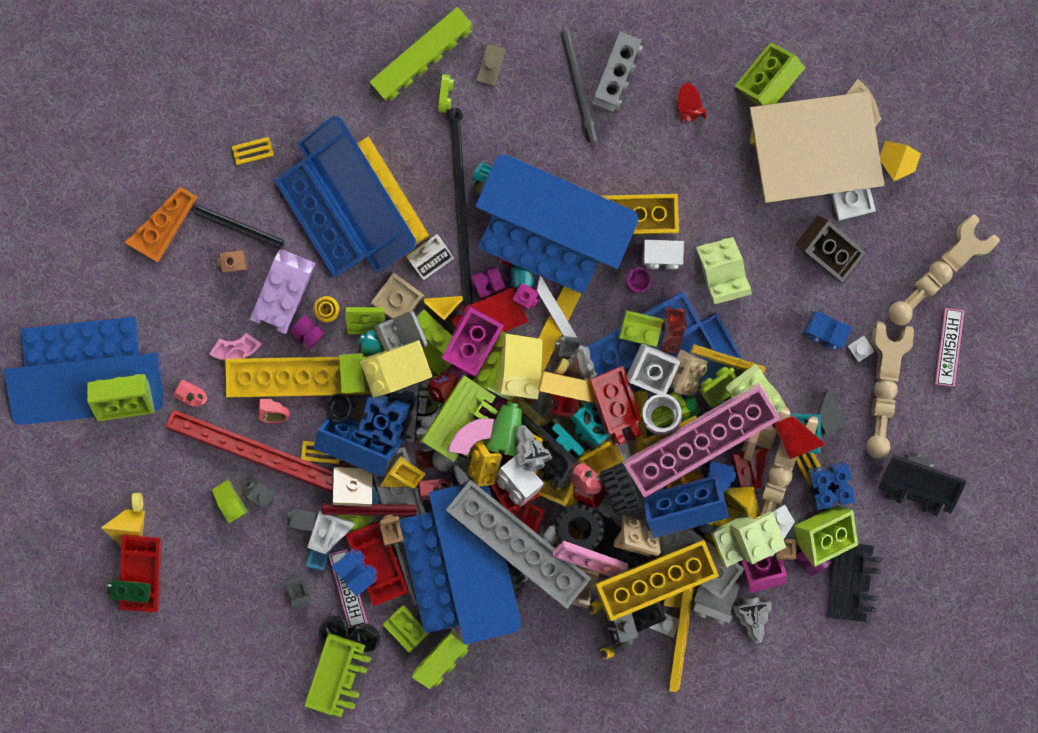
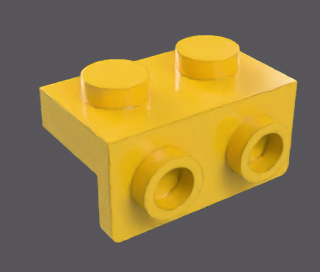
M604 440L595 450L591 451V449L584 451L581 454V458L578 459V464L584 463L594 470L596 474L600 475V471L618 465L625 460L618 447L613 445L612 441L607 442Z
M483 441L476 442L471 453L472 458L468 466V474L479 487L494 485L502 455L500 453L490 454Z

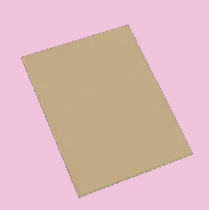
M869 92L749 108L765 203L885 186Z

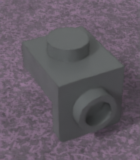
M560 336L559 341L556 340L555 352H557L558 357H571L575 354L576 349L583 344V338Z
M911 452V456L905 455V459L934 468V463L931 462L932 459L922 457L923 453Z
M255 476L245 483L242 490L248 499L263 509L266 508L276 495L274 491L262 484Z
M304 575L285 581L293 609L304 608L311 604V594Z

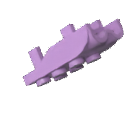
M280 249L272 263L250 320L260 323L261 320L277 326V331L287 334L316 263Z

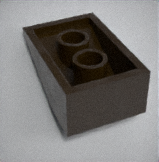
M817 215L795 244L805 255L842 283L866 253L834 224Z

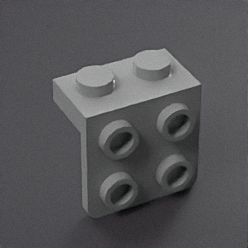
M413 311L374 326L385 351L418 340L422 348L427 346L426 337Z
M734 583L723 600H721L700 584L691 606L692 610L695 611V615L706 618V615L713 617L714 622L724 625V622L730 623L732 618L730 613L739 590V585Z

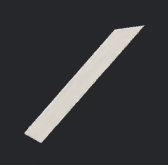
M540 276L537 291L564 336L577 337Z

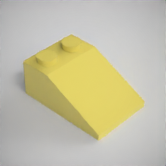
M505 333L495 391L505 395L538 399L539 390L537 388L542 368V339Z
M419 340L368 356L360 361L373 398L433 377Z

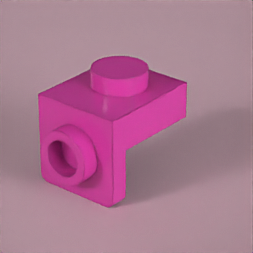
M522 283L513 300L529 310L530 307L535 308L540 300L537 297L539 292Z

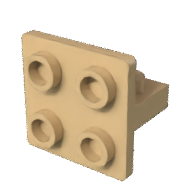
M680 350L677 356L680 364L669 387L674 389L676 393L692 396L697 392L699 381L707 371L708 361Z
M770 425L745 439L742 451H745L743 459L751 461L756 445L771 449L777 429Z
M623 515L621 518L622 530L614 540V547L645 556H650L651 554L658 556L661 553L659 537L653 538L648 523Z

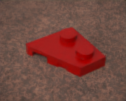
M793 415L775 422L789 459L825 445L824 441L819 439Z
M764 447L754 449L751 461L743 459L745 452L731 455L739 488L753 487L757 489L761 487V476L764 472L765 457L769 449Z

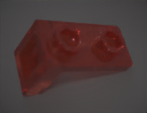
M666 308L664 312L666 328L660 345V351L679 353L687 327L685 309Z

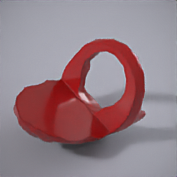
M686 82L680 87L677 95L680 122L682 123L683 119L694 121L700 116L706 119V109L702 107L698 90L694 85Z

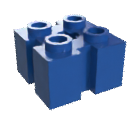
M819 311L811 313L802 333L806 334V339L815 343L822 341L824 343L823 347L833 351L844 347L853 327Z
M371 395L367 400L364 410L367 414L361 420L358 433L373 438L374 435L380 436L379 441L394 446L400 440L404 427L401 424L407 417L410 405L395 400L393 403L388 402L389 397L385 395L375 398Z
M846 462L830 464L829 470L822 466L807 469L810 485L816 489V491H811L814 507L817 510L833 507L832 502H837L840 505L856 502L853 487L847 484V481L851 480L849 465ZM833 482L835 484L834 487L829 489L828 486Z
M353 548L338 560L332 568L357 597L378 578L376 574L378 572L371 564L369 566L366 565L363 561L365 556L360 550L356 551Z

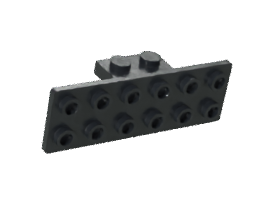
M612 517L603 520L605 524L604 535L600 543L593 548L594 552L628 563V570L649 561L645 555L614 547V540L620 531ZM591 527L588 531L583 532L586 538L591 533ZM658 602L632 612L637 632L667 619Z

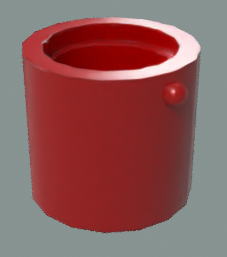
M604 484L602 491L597 494H588L574 487L573 498L596 508L604 499L606 492Z

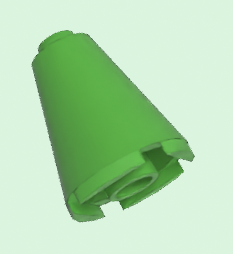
M507 401L506 405L502 404L493 423L491 437L486 439L484 443L487 450L505 453V455H517L516 447L518 446L516 432L517 427L522 425L521 408L518 407V403Z

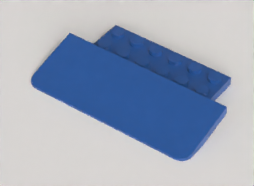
M339 116L330 117L297 142L305 159L274 181L334 278L365 258L368 259L374 271L378 274L415 248L416 239L342 118Z
M506 154L499 155L496 158L475 206L492 214L478 249L581 294L585 293L599 261L618 269L638 223V215L635 211Z
M684 291L677 293L643 313L664 320L657 347L648 345L652 348L677 358L680 350L690 353L692 346L695 344L708 350L717 351V353L720 352L742 359L718 314L714 313L700 321ZM621 327L586 347L589 348L590 359L594 364L597 375L623 366L627 376L641 343L620 339ZM697 355L696 357L708 361L707 371L699 381L698 390L701 388L700 384L708 378L714 379L717 377L715 374L723 367L730 368V364L729 366L725 365V363L723 365V362L721 364V362H714V359L710 361L707 358L705 359V357L703 358V356L701 358V355L700 357ZM629 382L632 391H648V400L652 396L658 395ZM669 387L666 394L674 392V389ZM681 394L682 397H683V399H685V398H687L688 396H690V395ZM627 427L622 429L623 434L627 433Z
M136 317L21 329L25 367L4 369L11 416L13 421L19 425L95 417L88 404V382L114 379L116 377H129L135 374H145L150 384L154 410H159L164 405L158 353L140 354Z
M466 484L429 492L433 512L399 520L425 633L460 625L464 645L515 633L521 627V619L507 560L446 511ZM488 485L480 486L482 490L491 496Z

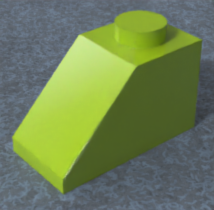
M229 480L212 489L217 504L229 523L248 512Z

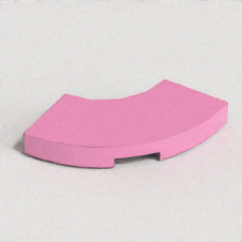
M245 333L236 341L219 339L209 355L220 360L244 359L256 352L262 343Z
M477 419L463 426L453 436L448 451L468 455L470 448L477 441L490 439L494 419Z

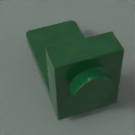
M113 577L112 582H108L107 593L110 594V599L148 603L151 584L121 581L120 578Z

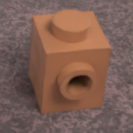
M245 251L220 253V258H218L219 270L222 269L223 273L248 270Z

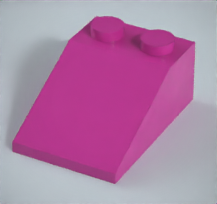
M468 305L454 330L442 359L476 376L504 325Z
M776 553L772 558H764L754 564L744 559L740 561L741 566L745 568L743 575L749 593L783 585L787 582V573L783 561L776 560Z

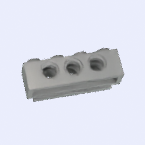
M623 32L619 33L591 106L612 114L614 109L619 110L622 102L619 99L621 92H626L629 84L626 81L628 74H633L636 66L633 63L635 56H640L643 48L640 45L641 39ZM626 51L630 54V58L624 59L620 53ZM620 69L623 72V76L617 77L613 71ZM608 87L615 88L617 93L614 95H610L607 93L606 89Z

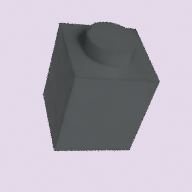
M294 507L293 511H289L287 522H290L291 528L313 531L318 511Z

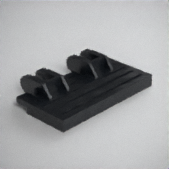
M433 377L396 390L388 395V402L393 403L395 400L410 405L407 417L401 424L404 426L400 437L402 441L419 442L421 435L416 433L421 428L419 420L432 415L426 414L428 397H421L419 395L430 396L429 388H422V383L428 384L434 379Z
M526 413L522 414V425H525L534 435L543 439L542 446L544 449H548L552 456V459L544 462L545 466L540 469L542 472L545 471L543 480L548 482L554 476L551 487L554 490L558 487L561 490H565L578 460Z
M892 454L878 489L887 490L886 499H891L895 488L900 489L896 498V502L900 504L906 492H909L907 499L923 503L921 508L923 512L928 510L933 500L936 502L933 508V515L938 516L943 504L945 505L943 511L952 513L966 485V480Z
M858 544V546L833 557L827 618L866 622L867 614L858 613V611L877 612V608L874 606H861V599L877 601L879 596L860 594L861 591L869 592L871 579L870 575H862V573L881 574V569L864 568L865 561L880 563L883 560L881 557L864 556L865 553L873 554L874 545Z

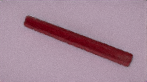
M322 504V514L416 516L417 505L372 504L371 506H344Z

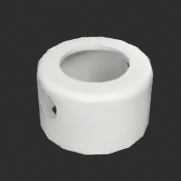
M658 394L646 401L643 407V420L650 432L666 436L679 428L682 421V411L674 397L667 394ZM660 406L670 408L674 414L673 423L666 428L655 426L651 420L653 410Z

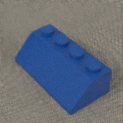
M328 417L317 430L313 448L336 457L341 461L353 464L358 468L372 472L375 475L384 477L391 468L402 440L400 439L394 446L379 441L380 436L374 435L373 438L359 434L360 422L353 419H348L345 422H335Z
M718 475L656 491L645 498L643 496L647 523L653 538L729 518Z

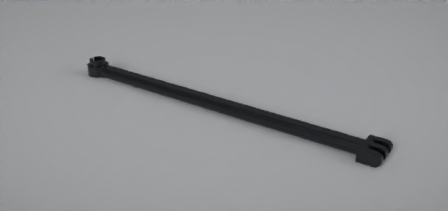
M451 108L448 111V119L451 122L464 307L472 304L460 123L463 113L459 108H456L459 116L458 118H453L451 115L454 109Z

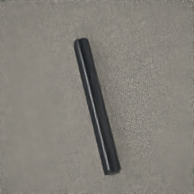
M197 205L194 210V214L277 249H282L284 245L283 239L200 205Z

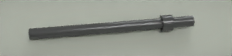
M566 30L562 32L584 116L583 124L584 128L587 129L590 143L598 141L594 128L596 125L594 118L591 117L570 31Z

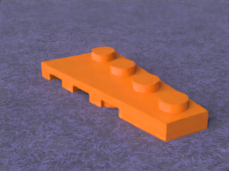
M179 187L124 243L159 263L198 197Z

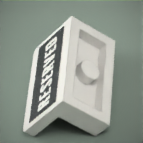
M438 234L406 256L423 280L454 259V256Z

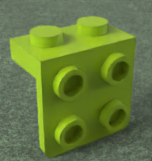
M733 367L721 368L715 373L717 377L714 379L708 378L700 384L701 388L698 391L711 409L730 396L725 387L737 378L733 373L735 371Z

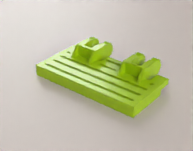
M463 375L421 441L454 462L458 454L448 451L453 436L463 426L475 420L473 416L479 419L488 418L478 412L482 406L490 413L496 415L498 410L483 401L485 399L492 403L496 396ZM468 453V455H467V454H463V455L469 458V456H470L471 454Z
M331 633L328 634L305 707L342 717L344 709L336 705L355 709V703L339 697L340 694L352 698L359 697V693L351 689L356 673L348 671V669L367 673L368 669L366 667L351 662L352 658L363 662L371 661L370 656L363 654L365 645Z

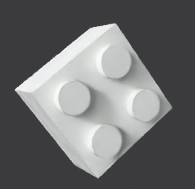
M644 240L642 246V265H646V269H658L659 266H665L666 270H677L678 266L683 265L684 241Z
M641 343L627 374V379L630 383L653 393L666 394L680 361L674 356Z
M515 457L500 468L496 477L497 484L502 489H506L510 494L509 497L514 504L518 503L520 507L535 496L544 484L534 471L531 472L529 470V467L519 468Z

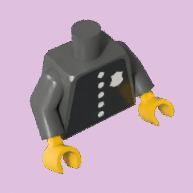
M599 600L591 602L589 606H593L594 610H591L590 614L603 610L613 647L608 646L600 650V652L605 651L607 654L602 659L606 660L614 657L615 654L618 655L631 650L634 643L633 639L638 638L632 613L616 620L608 621Z

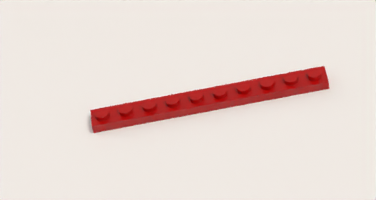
M174 409L165 426L170 431L333 493L332 470Z

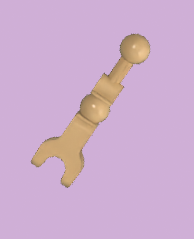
M975 214L969 216L956 230V243L939 261L934 262L930 266L928 273H925L914 286L917 289L904 302L898 301L891 305L888 313L891 322L900 326L909 323L913 316V309L924 297L927 299L931 298L944 284L951 280L953 273L957 272L972 256L988 254L999 243L1000 239L996 235L990 236L986 241L977 239L974 235V228L979 222V218Z
M876 322L873 325L871 344L878 353L876 379L879 380L873 388L876 398H873L871 409L872 416H876L874 436L868 440L866 448L868 454L875 459L886 457L891 449L890 442L886 438L888 418H893L896 401L893 399L898 392L895 381H898L902 356L913 346L914 329L912 326H904L901 329L899 338L893 342L886 335V325L884 323Z
M782 408L780 420L790 416L789 408ZM810 417L806 424V427L814 434L818 418ZM782 440L774 460V465L768 471L769 481L762 497L766 501L761 515L774 511L777 504L781 505L786 486L792 480L791 470H793L797 457L789 459Z

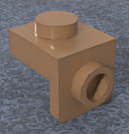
M394 515L384 516L383 520L379 522L384 546L402 543L404 540L399 517H394Z

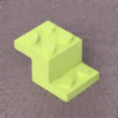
M733 237L696 247L702 263L705 282L714 304L752 294L751 287L746 278L743 258Z
M756 364L725 387L731 398L760 382L779 415L782 408L786 407L779 393L768 382Z
M770 511L755 519L743 515L711 532L725 567H729L743 559L754 564L786 548L775 516Z

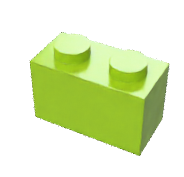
M364 353L339 355L342 393L367 392L366 388H369L360 363V361L367 358L364 357Z

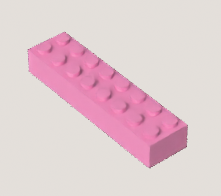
M759 382L625 460L624 465L645 498L780 420V415Z

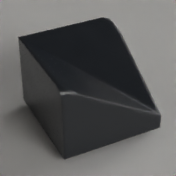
M541 392L538 395V399H533L529 405L541 417H547L558 404V401L550 393Z
M461 465L448 468L453 486L467 483L470 480L473 481L462 470Z

